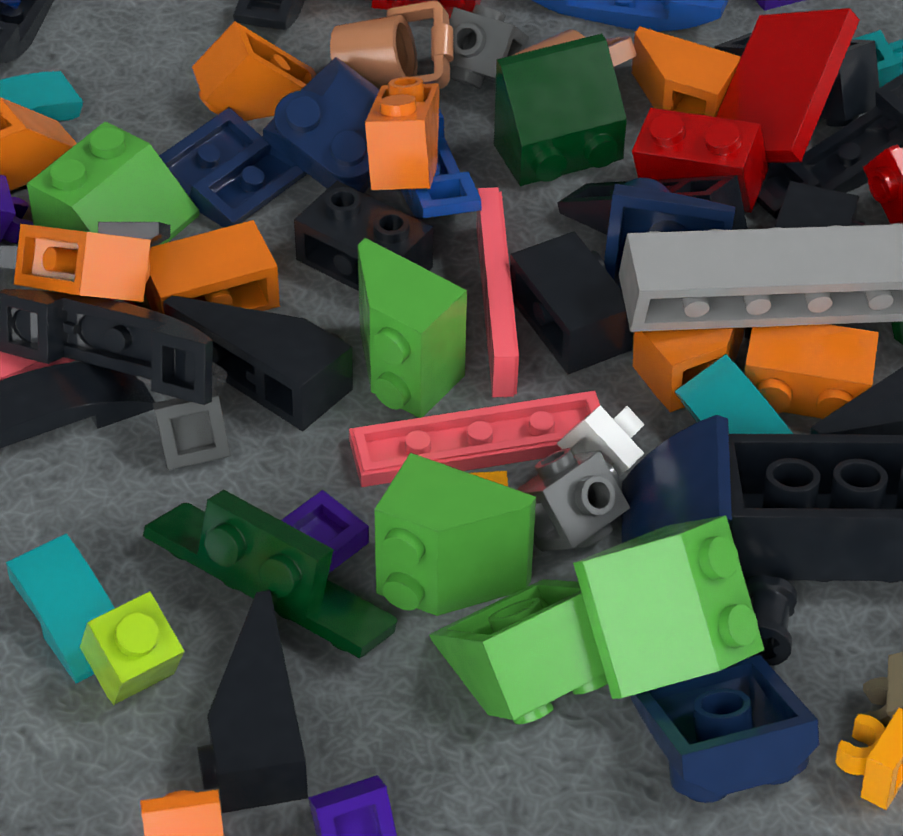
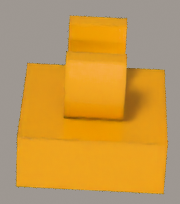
M901 708L897 709L886 728L878 719L869 715L858 714L854 720L852 738L867 744L869 747H856L844 740H841L837 747L835 760L837 766L849 774L864 775L860 797L884 810L888 809L903 784V709Z

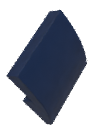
M230 107L159 155L197 206L199 213L222 227L240 224L307 175L301 168L264 141L263 136L256 132Z
M714 415L681 430L647 454L622 481V493L630 506V509L622 514V543L667 525L724 515L727 516L728 523L732 521L728 418Z

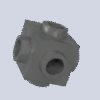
M475 5L471 13L454 7L449 20V25L453 27L454 59L450 62V69L453 71L450 78L481 89L484 80L496 83V59L512 56L524 50L529 36L514 25L505 23L506 15L497 10L482 5Z
M570 448L559 450L535 465L538 475L516 489L536 496L533 543L541 551L567 550L593 545L612 532L613 529L610 522L630 509L620 489L619 476L613 466L604 459L601 451L573 454Z

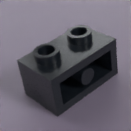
M339 181L333 183L294 219L296 260L359 291L358 244L364 238L429 271L433 268V226Z
M575 231L510 254L513 303L567 374L632 350L633 332H630L622 289L607 272L601 256L594 250L590 251Z

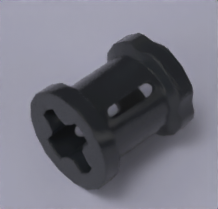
M763 574L751 576L745 579V583L765 649L752 656L761 655L769 665H779L788 659L792 651V636L787 628L789 617L795 611L798 593L794 586L783 578Z

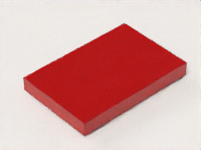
M851 8L759 15L716 117L760 123L767 163L801 162L860 21Z

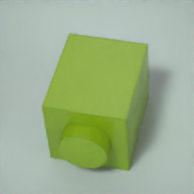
M151 591L87 622L80 644L82 653L113 705L175 674L185 652Z

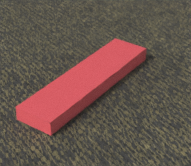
M499 187L478 188L482 210L477 211L476 229L492 397H514V394H517L519 350L502 192H499Z
M588 391L350 428L349 442L361 487L391 483L410 453L461 471L543 459L562 450L557 443L572 428L599 407L600 403L596 392Z

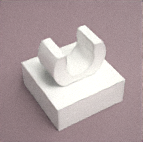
M600 405L572 428L557 445L561 449L570 448L573 454L601 451L604 459L613 466L618 476H620L644 454L631 438L645 424L628 406L612 418Z

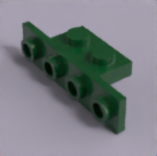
M222 490L207 499L205 512L190 503H182L144 526L143 537L168 550L174 557L185 560L221 580L229 588L238 590L253 599L256 592L270 590L274 611L279 616L301 625L329 641L337 649L346 651L359 659L395 632L397 624L395 616L327 579L334 549L226 490Z

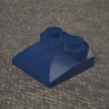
M335 57L300 91L292 92L280 100L275 109L274 118L263 129V140L326 189L336 181H339L365 193L371 186L365 121L379 89L339 58Z
M636 178L626 182L624 185L615 184L604 257L606 270L621 288L619 270L627 233L707 231L712 229L732 230L736 207L671 193L662 183L650 178Z
M761 655L748 657L718 672L631 696V700L641 718L668 759L672 787L680 794L688 796L696 802H715L723 799L727 794L765 784L777 785L786 783L805 770L809 764V755L819 746L818 719Z

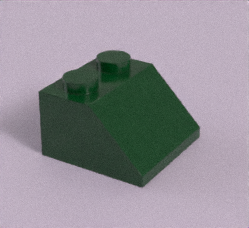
M602 33L496 59L494 146L519 186L539 181L549 182L562 175L592 167L603 168L612 162L623 160L627 117L607 40Z

